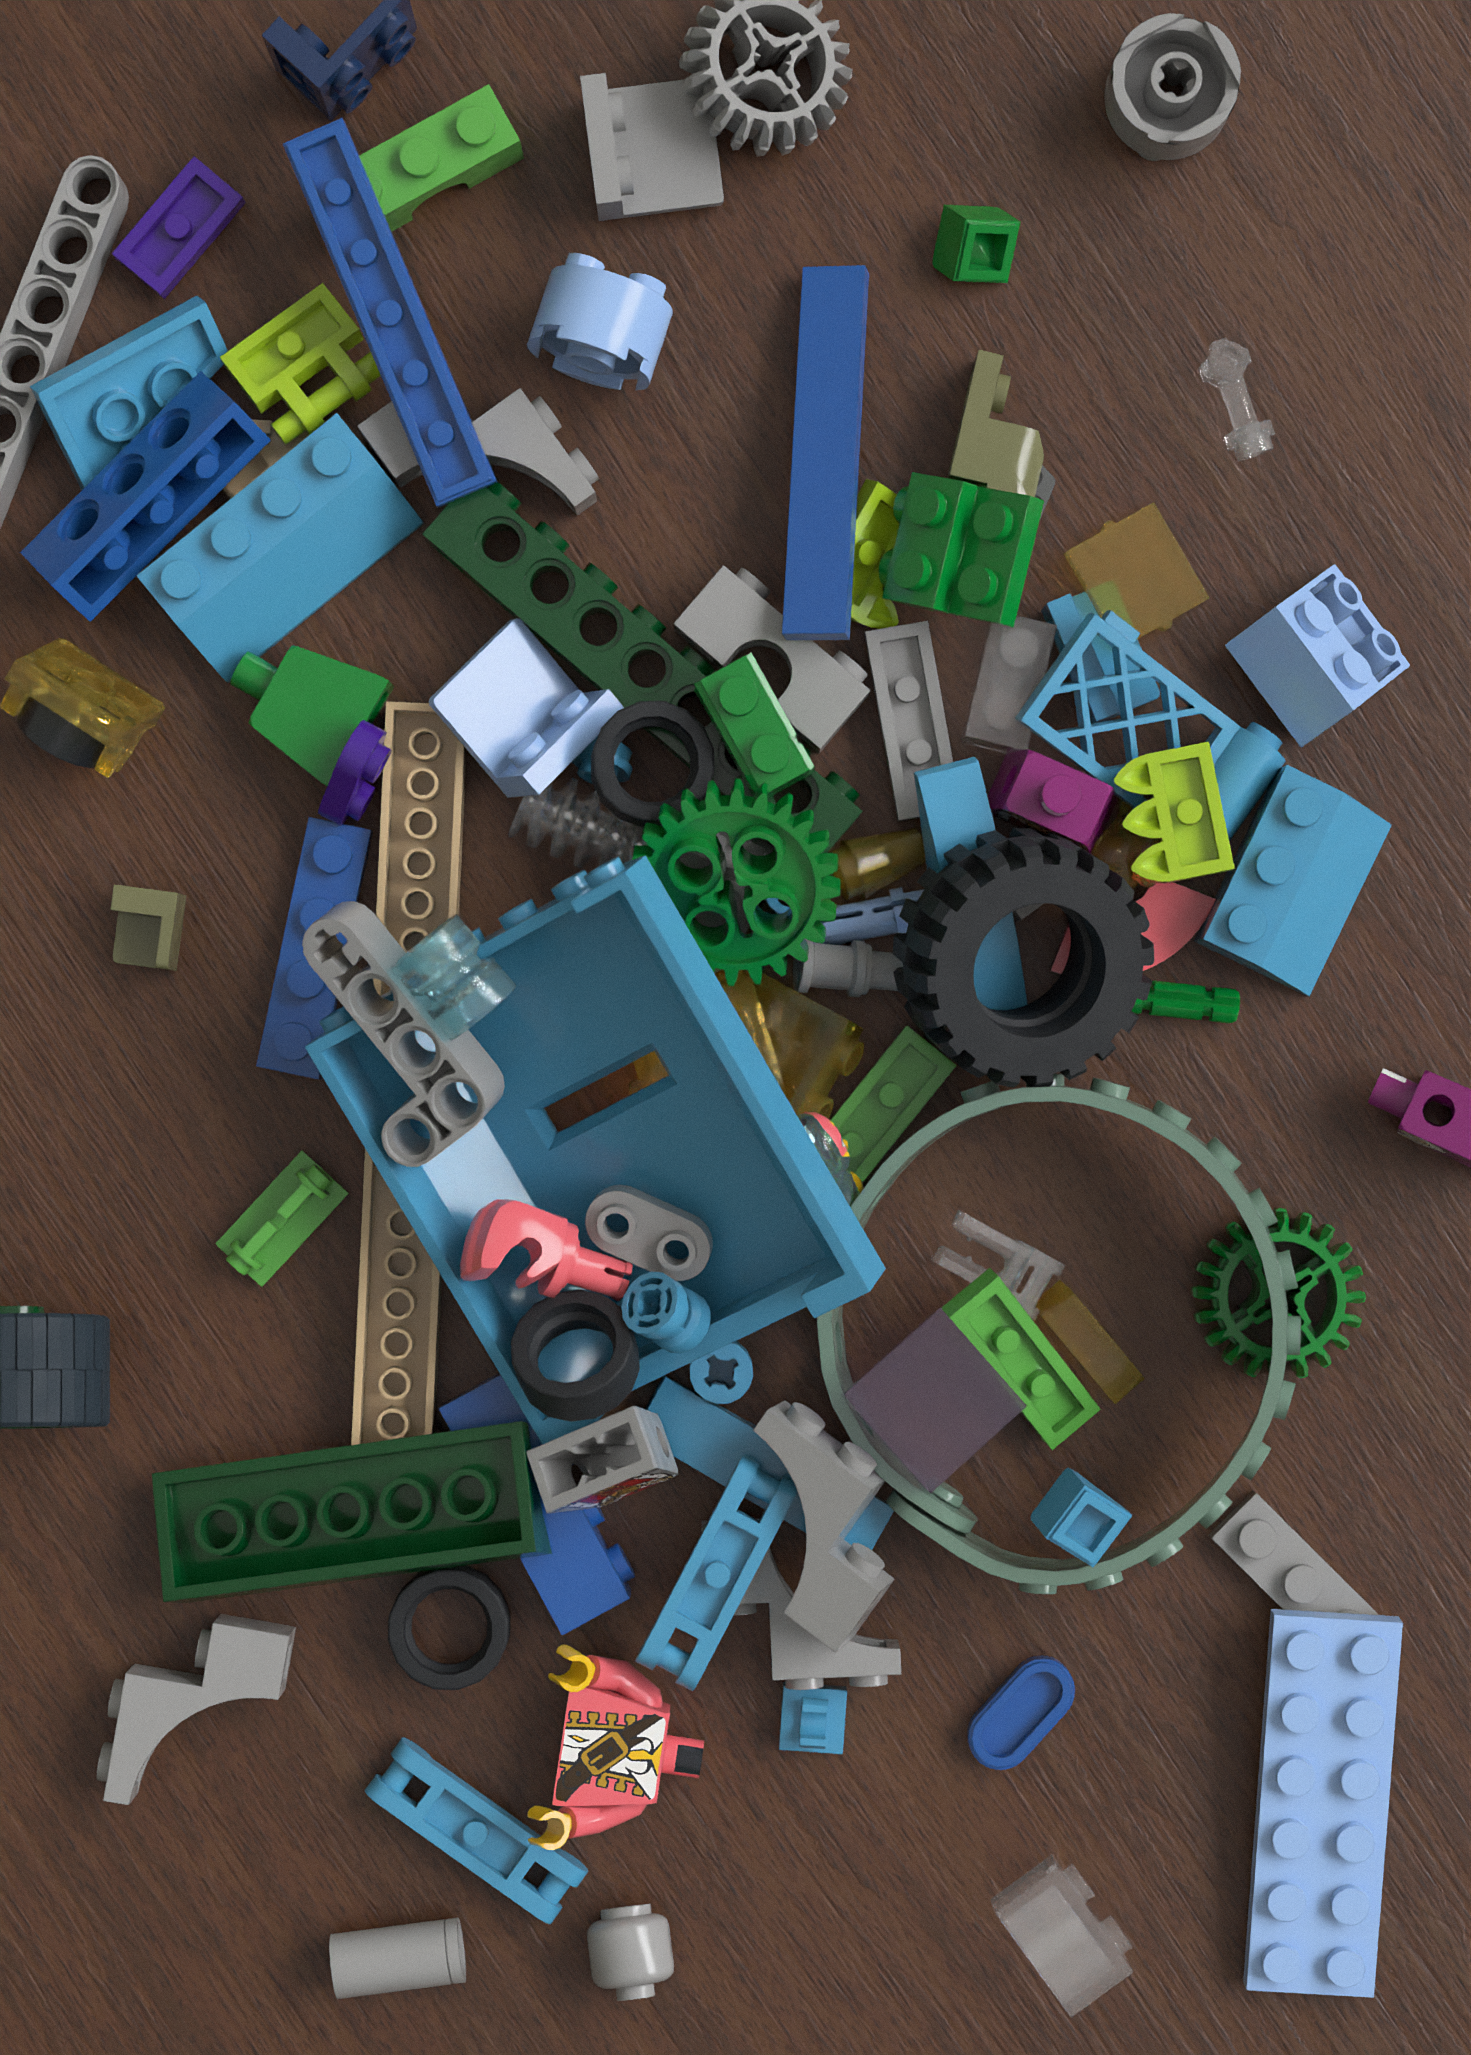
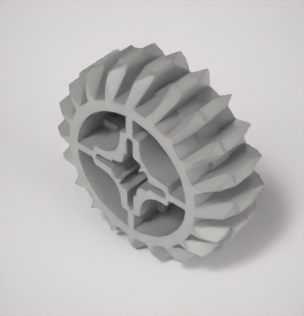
M714 0L715 8L707 5L700 9L696 16L699 27H690L684 37L685 44L691 50L682 54L679 66L681 69L692 73V75L684 80L682 93L701 95V98L692 108L693 117H703L710 113L715 118L708 130L710 137L720 135L723 129L726 128L734 133L730 140L732 151L739 150L746 139L749 138L753 139V149L757 157L764 156L767 153L772 141L783 156L793 150L795 139L804 146H809L818 137L817 128L828 130L836 120L833 110L841 109L847 101V93L840 86L846 85L852 78V69L838 63L845 59L850 52L849 43L831 41V38L840 28L839 20H828L821 23L817 18L823 8L822 0L811 2L808 8L799 4V0ZM763 26L777 29L789 37H775L769 34ZM728 34L735 45L732 53L736 58L738 68L732 77L725 81L719 64V47L721 39ZM805 56L808 60L812 76L811 93L806 103L803 102L797 92L801 85L794 74L795 66ZM784 60L776 73L769 69L762 73L757 71L748 77L756 63L760 67H766L769 64L774 66ZM756 99L762 102L770 112L753 108L742 100Z

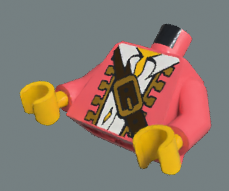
M560 1645L556 1653L572 1661L570 1669L563 1675H555L553 1673L548 1675L551 1681L569 1691L552 1805L563 1807L556 1811L543 1806H534L529 1809L527 1815L528 1818L534 1820H547L548 1825L545 1833L541 1837H531L528 1839L530 1844L546 1850L558 1849L566 1843L567 1839L601 1833L641 1815L647 1804L657 1803L661 1773L699 1778L704 1740L667 1735L670 1705L662 1701L660 1689L628 1661L594 1655L585 1656L568 1645Z

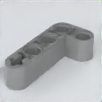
M355 901L341 902L310 925L304 934L302 942L303 953L309 965L414 1092L384 1123L381 1137L384 1149L395 1162L407 1167H419L432 1160L469 1132L502 1098L505 1088L504 1076L494 1060L368 907ZM339 932L348 941L344 945L336 937V934ZM364 958L368 964L363 969H360L357 963ZM373 979L384 981L393 992L394 1001L384 999L377 993ZM416 1030L424 1032L432 1038L436 1052L425 1050L419 1045L415 1037ZM456 1082L470 1086L477 1096L478 1103H473L463 1098L457 1090ZM410 1119L423 1123L429 1131L430 1138L419 1136L412 1129Z

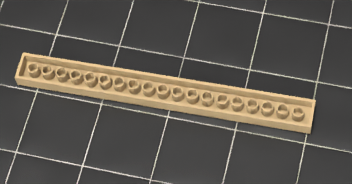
M386 701L385 731L387 734L384 746L392 751L383 768L376 916L413 962L428 956L431 963L435 965L450 957L445 947L458 939L467 749L431 708L429 703ZM373 979L374 987L380 996L391 990L384 981ZM366 1149L351 1445L434 1434L436 1422L442 1276Z

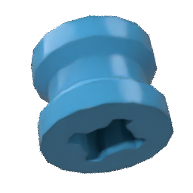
M738 1341L732 1342L690 1363V1381L696 1393L704 1400L715 1404H729L740 1399L749 1389L753 1379L752 1360L747 1349Z

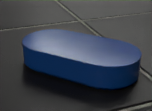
M1043 1655L1030 1657L1021 1662L975 1712L968 1724L967 1740L972 1754L982 1765L995 1770H1006L1015 1767L1028 1756L1067 1713L1075 1697V1685L1068 1669L1053 1657Z

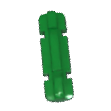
M1152 981L1147 1000L1137 999L1132 1012L1140 1014L1143 1009L1149 1010V1015L1202 1020V1016H1209V1021L1233 1023L1236 1022L1239 1015L1240 994L1236 989L1212 987L1211 991H1205V986Z

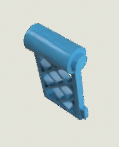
M1107 610L1102 618L1094 613H1088L1015 719L1088 775L1112 786L1115 795L1134 809L1147 800L1141 794L1131 793L1114 784V778L1127 763L1139 757L1135 726L1164 721L1169 750L1181 747L1177 718L1199 714L1215 726L1206 742L1210 743L1230 842L1286 762L1285 758L1278 752L1283 744L1282 741L1269 730L1255 722H1251L1246 729L1240 727L1136 646L1134 642L1140 635V632L1113 611ZM1095 635H1097L1112 647L1115 674L1085 679L1082 654ZM1126 658L1140 669L1128 671ZM1071 671L1072 682L1062 683ZM1151 677L1160 684L1163 711L1133 716L1129 681ZM1116 683L1121 719L1091 724L1086 689ZM1074 691L1077 727L1054 730L1039 718V715L1054 694ZM1175 696L1188 706L1176 708ZM1122 728L1126 763L1103 767L1095 761L1092 734ZM1079 736L1081 749L1066 738Z

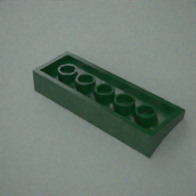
M519 1421L152 1473L163 1602L191 1603L552 1554L537 1483L526 1451L531 1450L529 1425L527 1422Z

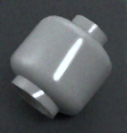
M651 1904L600 1910L601 1920L591 1924L587 1930L593 1982L598 1987L604 1989L616 1988L617 2001L655 1996L654 1983L667 1980L674 1972L668 1920L663 1915L652 1913Z

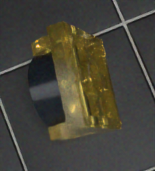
M59 638L14 661L5 677V680L11 684L0 707L13 717L18 714L16 720L19 728L32 742L46 752L76 766L95 768L94 770L107 778L111 777L114 771L119 772L144 732L157 724L166 708L163 706L164 703L64 638Z

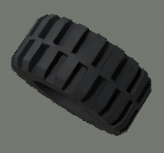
M1013 828L1009 838L1004 837L996 830L977 835L975 841L978 848L970 851L959 843L944 853V858L948 865L939 873L928 867L917 881V883L925 888L918 901L915 902L907 898L905 900L899 917L908 923L906 933L894 935L892 954L903 962V967H898L893 973L897 990L908 999L904 1008L913 1023L925 1033V1036L963 1070L978 1078L986 1075L996 1085L1013 1088L1019 1084L1020 1078L1030 1087L1051 1086L1054 1082L1053 1073L1057 1072L1062 1073L1068 1080L1073 1079L1087 1071L1084 1061L1093 1055L1103 1061L1117 1049L1111 1040L1121 1028L1127 1033L1131 1032L1139 1019V1016L1132 1012L1137 999L1147 1000L1152 980L1142 974L1143 966L1154 963V943L1141 935L1150 926L1144 907L1132 900L1134 890L1123 877L1109 869V865L1066 838L1051 832L1046 836H1042L1031 828ZM1040 903L1056 905L1066 914L1071 935L1069 957L1057 982L1039 999L1023 1007L1010 1010H993L984 1006L976 996L973 975L978 950L988 932L1002 918L1019 908Z

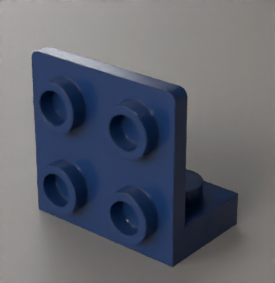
M383 0L329 59L326 57L330 52L328 47L314 32L302 23L294 30L280 16L262 34V38L276 71L332 121L342 109L346 113H350L365 100L372 89V84L369 80L385 63L393 67L408 54L416 41L412 34L416 31L417 26L410 0Z

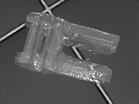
M957 1210L951 1221V1226L956 1231L967 1236L966 1240L968 1242L974 1240L1002 1256L1005 1260L1004 1267L1000 1271L994 1272L1001 1278L1031 1319L1035 1321L1041 1311L1036 1307L1053 1274L1060 1277L1066 1265L1017 1238L1013 1240L970 1215ZM943 1245L938 1246L930 1258L931 1261L970 1283L987 1270V1268L972 1261L971 1255L965 1257ZM1034 1266V1270L1020 1293H1017L1016 1289L1028 1267Z

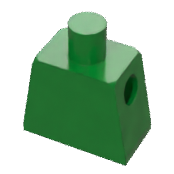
M294 645L288 649L279 667L249 651L246 652L230 680V685L259 700L248 724L325 786H328L335 765L358 724L363 719L374 724L394 688L389 680L380 675Z

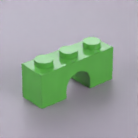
M488 84L361 154L360 158L392 232L412 221L413 211L436 193L461 183H466L468 189L521 161L524 159L520 139Z

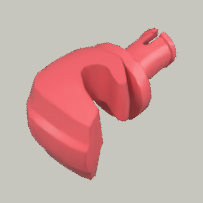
M496 1199L478 1210L470 1224L460 1262V1277L465 1281L487 1279L498 1268L503 1258L513 1247L523 1246L530 1254V1263L515 1280L516 1287L524 1288L538 1280L539 1294L555 1298L560 1290L569 1283L620 1301L630 1282L622 1278L624 1274L628 1276L632 1274L633 1264L581 1247L578 1239V1226L569 1223L566 1217L516 1200Z

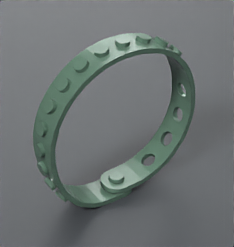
M1062 1073L1053 1074L1054 1082L1051 1086L1030 1087L1026 1083V1087L1000 1091L999 1085L991 1081L960 1092L964 1104L939 1116L899 1146L879 1167L853 1202L851 1209L864 1229L873 1210L901 1172L937 1139L974 1117L1008 1105L1024 1102L1061 1101L1084 1104L1116 1113L1143 1124L1176 1143L1192 1155L1221 1184L1235 1203L1253 1236L1267 1280L1273 1318L1270 1370L1259 1407L1236 1449L1207 1485L1169 1519L1130 1542L1117 1548L1106 1550L1094 1567H1091L1079 1558L1050 1559L1028 1557L1001 1549L971 1532L978 1518L962 1504L964 1497L956 1489L937 1477L925 1478L902 1460L877 1431L855 1391L847 1365L842 1318L843 1305L817 1317L821 1369L832 1407L853 1444L864 1449L875 1459L877 1466L874 1471L894 1488L886 1500L889 1507L909 1524L959 1558L988 1574L1019 1583L1018 1590L1034 1594H1056L1057 1586L1084 1583L1086 1590L1090 1591L1116 1584L1124 1580L1121 1571L1144 1560H1147L1149 1565L1154 1567L1181 1550L1184 1546L1179 1537L1197 1522L1205 1529L1213 1524L1232 1504V1501L1225 1495L1240 1475L1251 1480L1271 1450V1447L1263 1443L1262 1440L1273 1417L1285 1421L1296 1383L1283 1380L1287 1355H1300L1301 1316H1288L1286 1290L1298 1288L1290 1251L1277 1252L1268 1227L1278 1222L1260 1187L1249 1193L1234 1173L1242 1163L1215 1136L1205 1144L1189 1132L1186 1128L1191 1118L1168 1104L1157 1100L1153 1109H1149L1127 1099L1130 1087L1095 1077L1092 1079L1090 1089L1065 1086Z

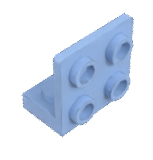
M519 618L509 620L429 699L431 708L507 798L539 795L599 735L601 727L618 710L624 708L609 689L585 693L579 690Z

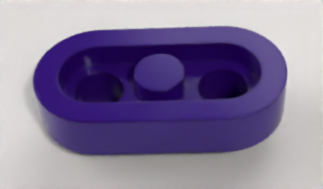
M364 719L358 724L335 765L318 809L319 815L339 826H342L348 817L356 821L361 819L376 792V787L369 784L368 781L374 783L377 780L392 751L383 745L387 734L386 731Z

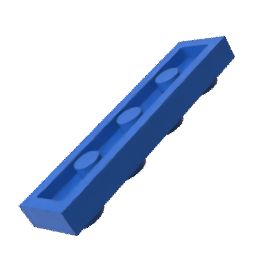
M312 817L308 818L258 1054L257 1067L314 1079H321L322 1077L305 1046L324 1032L319 1021L336 1011L338 999L309 965L303 953L302 942L304 934L310 925L332 907L341 902H359L373 836L372 830L346 824L339 826L331 821ZM342 933L336 934L338 941L343 945L348 942Z

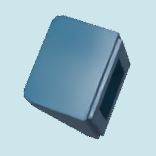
M1066 1468L1032 1512L1031 1521L1046 1539L1091 1567H1094L1130 1520L1132 1514L1071 1468Z

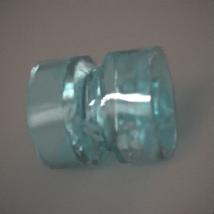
M457 914L450 917L423 938L390 968L414 997L423 995L429 997L430 1003L427 1013L451 1041L480 1021L516 988L515 983L494 958L480 959L477 956L480 941Z

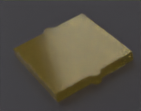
M1154 502L1118 523L1111 520L1105 522L1101 527L1100 533L1064 553L1100 618H1102L1107 610L1113 611L1140 632L1136 640L1157 628L1163 632L1171 628L1173 619L1210 598Z

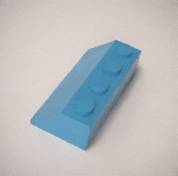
M336 413L140 572L137 577L219 675L229 683L237 665L246 652L249 651L261 657L420 528L424 522L377 461Z

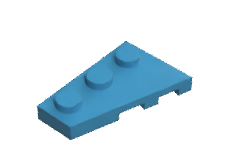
M199 296L187 300L30 386L81 490L200 371L210 379L224 365L220 357L228 352V349L206 302Z

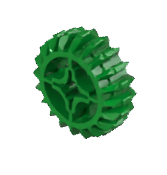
M1274 1208L1273 1212L1278 1222L1268 1228L1273 1242L1286 1241L1296 1243L1314 1257L1304 1265L1297 1264L1294 1266L1298 1288L1290 1289L1286 1292L1287 1302L1289 1303L1287 1305L1293 1316H1301L1300 1355H1287L1286 1361L1290 1362L1291 1369L1296 1377L1305 1378L1308 1376L1309 1369L1305 1356L1311 1355L1319 1366L1323 1368L1328 1367L1332 1362L1323 1346L1329 1341L1333 1346L1346 1350L1350 1345L1346 1337L1336 1332L1340 1324L1343 1323L1353 1328L1360 1327L1362 1319L1354 1314L1345 1312L1347 1302L1357 1304L1365 1302L1366 1294L1360 1290L1346 1289L1345 1282L1358 1279L1363 1275V1271L1358 1265H1348L1340 1268L1338 1263L1352 1252V1247L1349 1243L1341 1242L1327 1249L1326 1246L1335 1232L1334 1227L1325 1223L1318 1227L1313 1235L1310 1236L1309 1232L1312 1226L1311 1214L1300 1212L1295 1218L1292 1229H1290L1287 1210L1284 1208ZM1230 1221L1225 1225L1226 1233L1234 1242L1229 1248L1214 1238H1211L1206 1244L1211 1252L1221 1257L1217 1265L1214 1266L1205 1261L1196 1262L1195 1270L1203 1275L1211 1276L1212 1280L1210 1286H1192L1191 1296L1198 1299H1210L1211 1307L1199 1309L1193 1316L1199 1324L1216 1321L1218 1326L1206 1334L1204 1341L1210 1347H1214L1228 1339L1230 1343L1223 1351L1222 1361L1228 1365H1233L1246 1352L1244 1373L1248 1376L1256 1377L1262 1368L1264 1360L1268 1361L1267 1371L1269 1374L1272 1346L1256 1344L1249 1340L1241 1331L1253 1323L1258 1325L1272 1318L1271 1305L1269 1309L1263 1307L1265 1305L1264 1301L1270 1297L1266 1277L1263 1274L1262 1260L1251 1232L1245 1234L1241 1226L1234 1221ZM1243 1260L1246 1264L1245 1269L1252 1280V1289L1249 1296L1238 1305L1239 1309L1231 1314L1228 1303L1229 1284L1235 1268ZM1324 1275L1327 1285L1326 1305L1319 1322L1313 1328L1310 1324L1312 1321L1305 1310V1298L1307 1293L1319 1283L1317 1279Z

